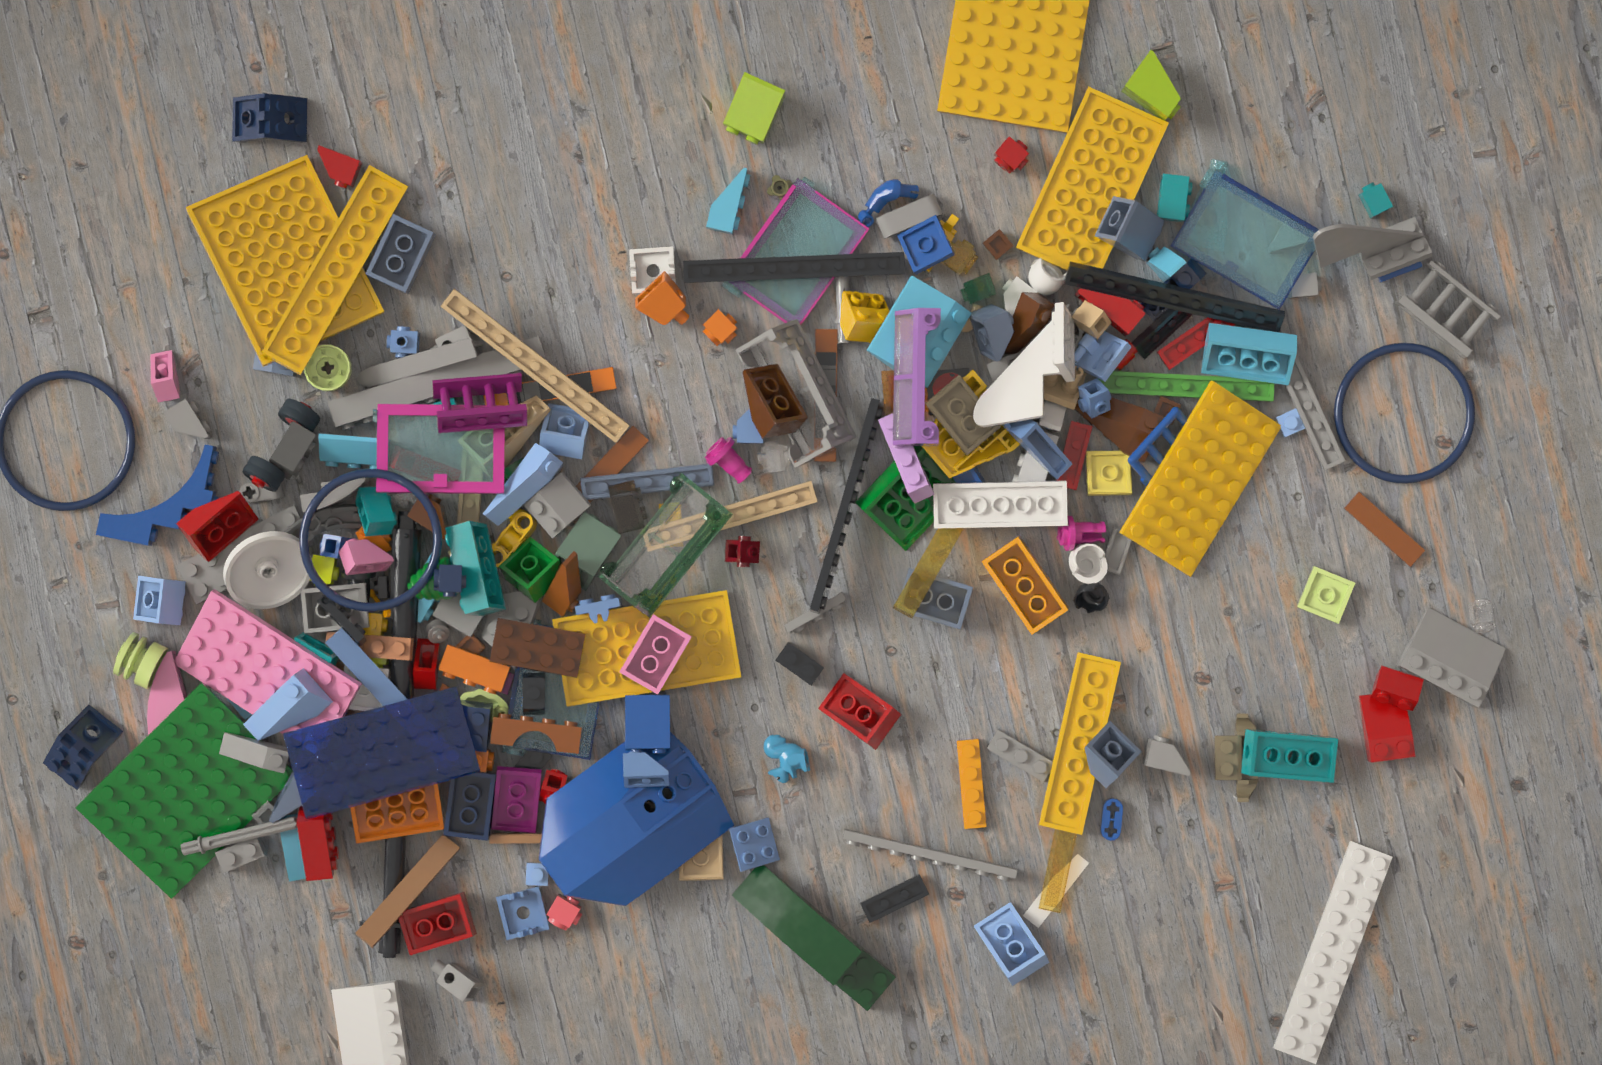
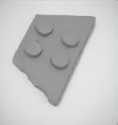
M520 591L503 594L506 610L489 614L481 637L491 647L493 646L498 618L533 624L543 596L534 603Z

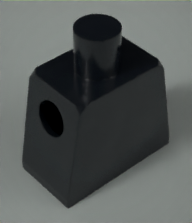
M523 673V715H545V673Z

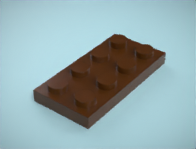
M498 618L490 662L577 678L585 634Z

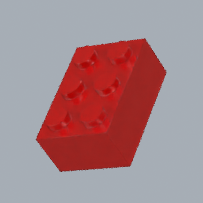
M327 799L308 801L299 807L297 828L306 881L333 879L334 870L338 869L339 848L334 846L336 829L335 826L331 827L333 811L332 807H328Z

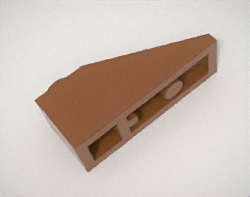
M575 551L561 564L542 600L543 603L562 617L568 611L573 612L575 606L579 604L577 599L581 593L578 555Z

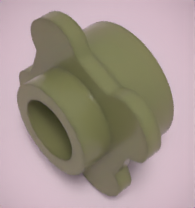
M775 175L772 177V184L768 187L767 193L770 196H777L782 200L792 186V182L781 179L779 175Z

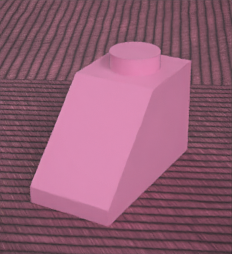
M172 350L150 354L151 385L158 403L180 398L179 380Z
M350 539L339 550L346 575L386 571L394 561L391 555L367 539Z

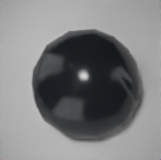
M1084 583L1078 588L1073 601L1077 609L1084 608L1089 614L1105 609L1110 597L1105 587L1100 583Z

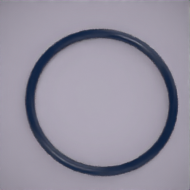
M1394 343L1370 351L1348 370L1336 395L1334 420L1337 435L1344 450L1362 470L1387 482L1417 483L1443 473L1462 455L1473 432L1475 404L1471 388L1465 376L1447 356L1435 349L1420 344ZM1403 351L1429 356L1444 365L1458 381L1466 403L1465 428L1455 450L1436 467L1422 473L1410 475L1388 473L1366 462L1351 445L1343 422L1345 395L1357 373L1369 362L1380 356Z
M59 370L36 376L20 386L10 396L0 413V469L12 488L35 505L57 511H74L90 507L113 493L130 469L135 452V430L130 412L116 391L92 375L78 371ZM58 379L82 381L104 392L118 408L126 429V452L122 465L114 479L95 495L74 502H55L30 492L12 473L4 451V430L9 414L15 404L34 387Z
M382 469L355 470L330 481L311 500L301 523L299 535L300 554L310 579L330 600L357 611H384L409 601L430 581L441 555V524L430 499L411 480L397 473ZM361 478L386 479L408 489L424 506L433 530L432 555L421 578L405 593L383 602H358L336 593L320 578L309 553V528L320 503L337 487Z

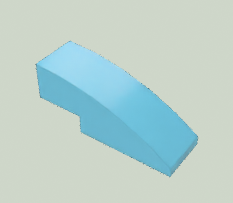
M298 813L285 815L284 817L280 818L279 820L285 819V818H289V817H293V816H295V817L297 818V817H298ZM298 828L280 832L289 882L306 879Z

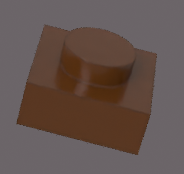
M1000 229L982 243L995 260H998L1013 247V244Z
M1160 396L1154 413L1165 417L1173 407L1180 409L1181 404Z

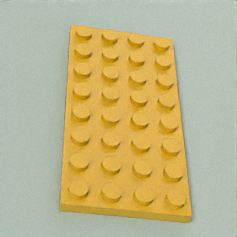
M1088 86L1016 248L1034 257L1042 258V260L1067 271L1070 261L1103 269L1113 246L1095 237V233L1113 196L1130 200L1135 199L1169 122Z
M1210 381L1119 533L1191 577L1281 429V425L1216 382Z
M727 590L610 609L607 621L603 620L601 614L597 615L598 623H594L591 620L589 613L552 619L553 627L556 629L585 634L577 678L562 675L566 706L652 692L619 671L653 614L691 636L660 691L740 678L741 671Z

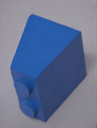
M625 695L626 750L643 753V750H652V754H666V750H670V695Z

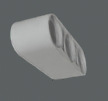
M931 194L876 218L883 238L887 239L934 215L939 217L943 213L935 194Z

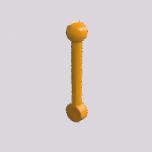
M370 589V597L375 602H381L376 596L374 589ZM384 610L383 616L390 617L391 610Z

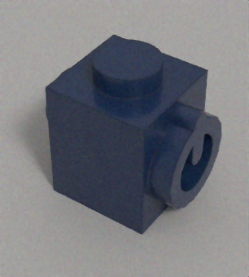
M439 565V569H434V590L443 593V597H457V593H461V589L466 588V575H462V565Z

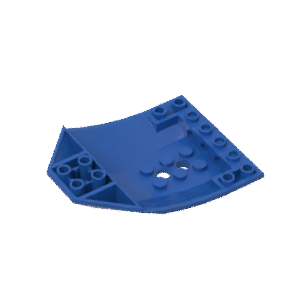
M671 732L670 750H666V754H652V750H643V753H647L668 770L669 786L624 788L623 753H629L630 750L625 749V742H623L547 798L539 861L565 896L626 906L734 826L714 783L690 750ZM663 788H669L672 791L671 799L663 797ZM647 800L653 801L655 804V811L652 813L644 809V803Z

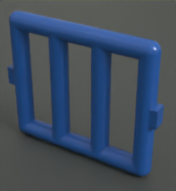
M1178 407L1171 409L1128 458V463L1140 475V481L1145 486L1149 484L1152 476L1138 460L1147 451L1159 465L1161 464L1164 456L1153 443L1162 435L1172 446L1176 437L1167 427L1175 418L1182 426H1184L1188 419Z

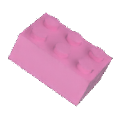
M653 614L619 672L658 695L691 636Z

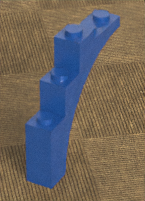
M204 445L200 461L192 476L167 501L151 509L134 514L113 515L100 513L96 535L152 546V542H156L158 536V529H155L156 525L180 529L176 523L188 514L186 513V508L193 510L219 499L216 496V491L208 490L209 486H212L215 474L212 473L213 464L216 465L219 458V452L216 451L217 447Z

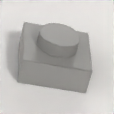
M267 801L251 816L259 824L270 822L269 819L274 806Z

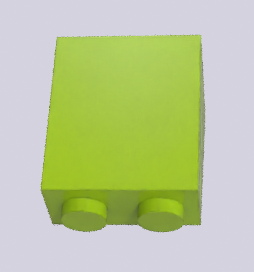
M1150 50L1121 92L1154 116L1164 121L1167 118L1171 120L1181 107L1178 105L1181 98L1156 54Z
M744 72L723 122V125L727 127L726 131L738 136V133L747 136L746 140L758 145L759 142L764 144L785 98V90Z

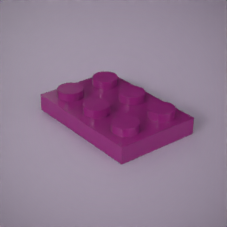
M497 766L491 830L536 833L542 770Z

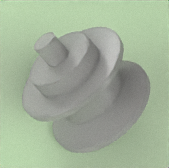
M440 619L430 621L425 628L428 639L432 643L444 642L449 637L450 632L447 624Z

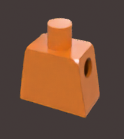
M665 271L635 298V308L662 325H667L672 319L683 325L690 316L683 310L686 306V296Z

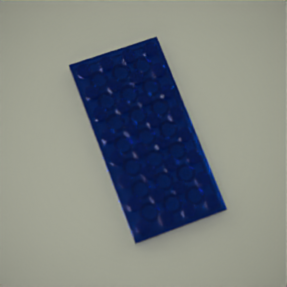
M457 686L283 733L306 819L480 772Z

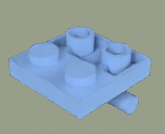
M1104 331L1099 339L1086 333L1078 343L1079 347L1075 351V366L1106 382L1131 346L1128 342Z

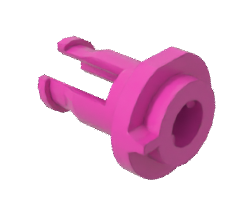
M721 437L706 452V463L709 466L717 463L740 484L751 474L752 468L748 467L732 448L735 441L731 437L726 440Z
M1067 516L1068 526H1058V536L1056 538L1065 551H1073L1075 544L1105 543V538L1102 537V533L1106 532L1104 521L1099 523L1074 522L1072 516Z

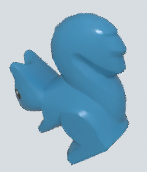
M773 734L765 739L763 745L764 753L767 757L779 759L780 767L770 770L768 774L774 776L779 782L787 783L789 774L793 779L797 778V769H802L804 772L811 770L808 752L805 748H801L794 743H786V739L780 735Z

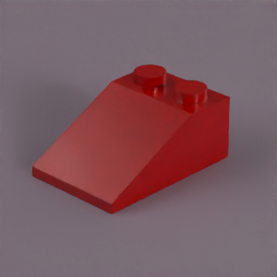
M1082 288L1074 294L1082 302L1086 300L1102 309L1112 322L1110 325L1125 337L1146 314L1142 311L1144 307L1136 300L1131 302L1129 299Z
M236 491L194 508L176 524L195 551L206 561L210 562L259 519L243 495Z
M845 673L842 674L818 708L875 750L902 715L891 705Z
M1371 694L1360 695L1359 702L1367 761L1372 763L1416 757L1408 711L1389 703H1380L1376 699L1370 698Z
M465 892L407 909L399 918L409 955L467 939L477 934Z

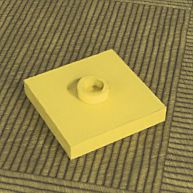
M1086 451L1087 496L1132 495L1131 465L1128 463L1130 456L1125 455L1121 451Z

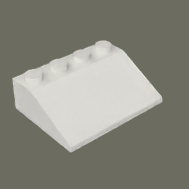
M397 980L331 990L343 1065H410Z

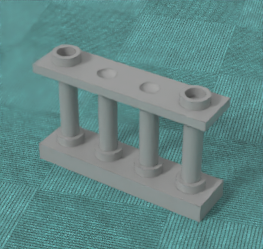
M1431 260L1425 265L1431 270L1411 296L1408 295L1406 297L1402 295L1395 304L1463 359L1467 358L1473 351L1469 348V342L1489 318L1496 321L1500 318V315L1497 314L1498 310L1490 303L1485 304L1445 272L1446 267L1438 261L1434 263ZM1437 276H1439L1448 285L1429 309L1423 311L1417 306L1418 300ZM1456 290L1465 299L1446 323L1439 324L1434 320L1435 314ZM1473 304L1482 311L1481 315L1463 337H1455L1452 334V328Z

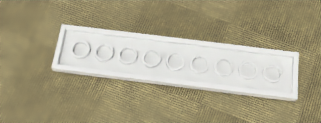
M1352 841L1349 842L1274 1044V1049L1316 1064L1392 856Z

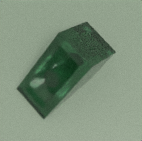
M990 273L963 283V289H960L964 302L968 301L969 305L993 298L997 294Z

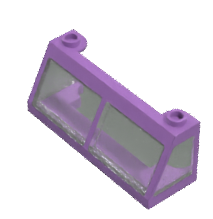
M913 308L895 311L893 445L938 446L939 429L935 423L924 421L926 335H928L929 331L939 326L941 308Z

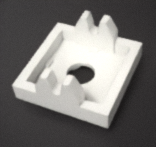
M673 246L629 250L632 294H640L664 271L676 284ZM651 264L657 265L660 269L656 277H650L647 274V267Z

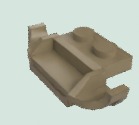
M1248 714L1236 715L1235 735H1214L1215 780H1236L1237 802H1249L1259 780L1258 776H1249L1241 773L1245 729L1256 730Z

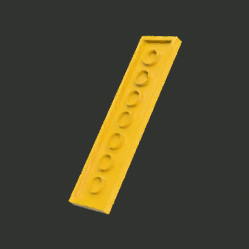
M1077 652L1038 825L1075 834H1083L1095 777L1090 773L1084 747L1108 723L1121 662Z

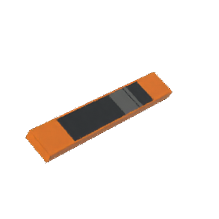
M613 367L566 375L588 393L617 389ZM535 380L522 382V392H516L518 404L534 396L539 397L543 402L559 399ZM508 393L494 394L496 405H509ZM483 395L485 405H487L486 396Z

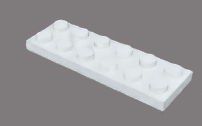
M1067 481L933 484V492L935 494L933 495L934 529L1068 526Z

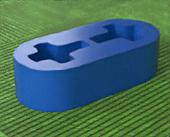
M1115 798L1106 800L1102 807L1100 831L1102 836L1110 841L1120 836L1123 805ZM1112 802H1115V806L1119 807V810L1114 812V818H1110L1111 813L1107 810V806H1111ZM1110 821H1113V828L1117 829V831L1109 837L1108 833L1104 830L1109 828Z

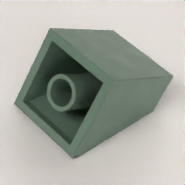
M584 511L555 553V556L560 560L558 570L561 564L575 551L578 555L581 588L586 591L617 545L621 535L618 534L615 528L601 523L595 515Z

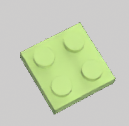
M1313 566L1297 607L1339 624L1355 582Z

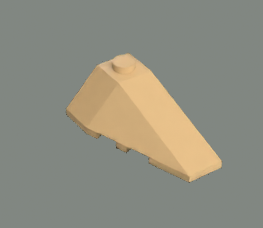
M537 396L520 403L526 404L527 426L505 428L504 468L511 462L551 410ZM493 429L468 431L458 440V443L478 467L492 479Z

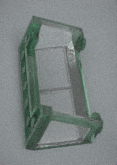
M682 473L672 479L670 482V492L672 494L617 562L613 561L604 564L597 576L649 618L733 515Z

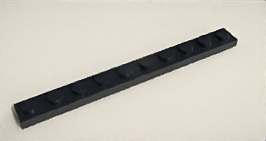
M904 252L689 260L683 261L684 283L905 274Z
M1071 261L1064 279L1065 285L1264 331L1279 332L1285 317V311Z
M871 398L811 602L810 611L819 614L821 609L825 610L828 597H825L827 588L831 589L834 580L831 572L833 567L837 568L840 555L837 554L839 545H844L846 533H843L845 525H849L853 512H849L852 503L856 504L859 491H856L857 483H862L865 470H862L864 461L868 462L871 449H868L869 442L875 439L877 428L874 425L876 419H881L883 407L880 406L881 403L878 399Z

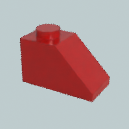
M318 145L317 150L329 177L335 181L334 185L347 189V186L354 187L362 162Z
M418 638L413 667L414 689L436 690L439 673L440 643H432L429 639Z

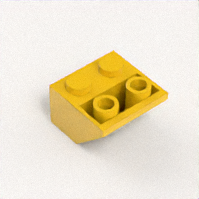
M843 291L840 326L846 340L872 342L890 312L883 295Z

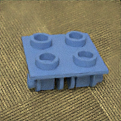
M769 817L729 829L740 872L780 860Z

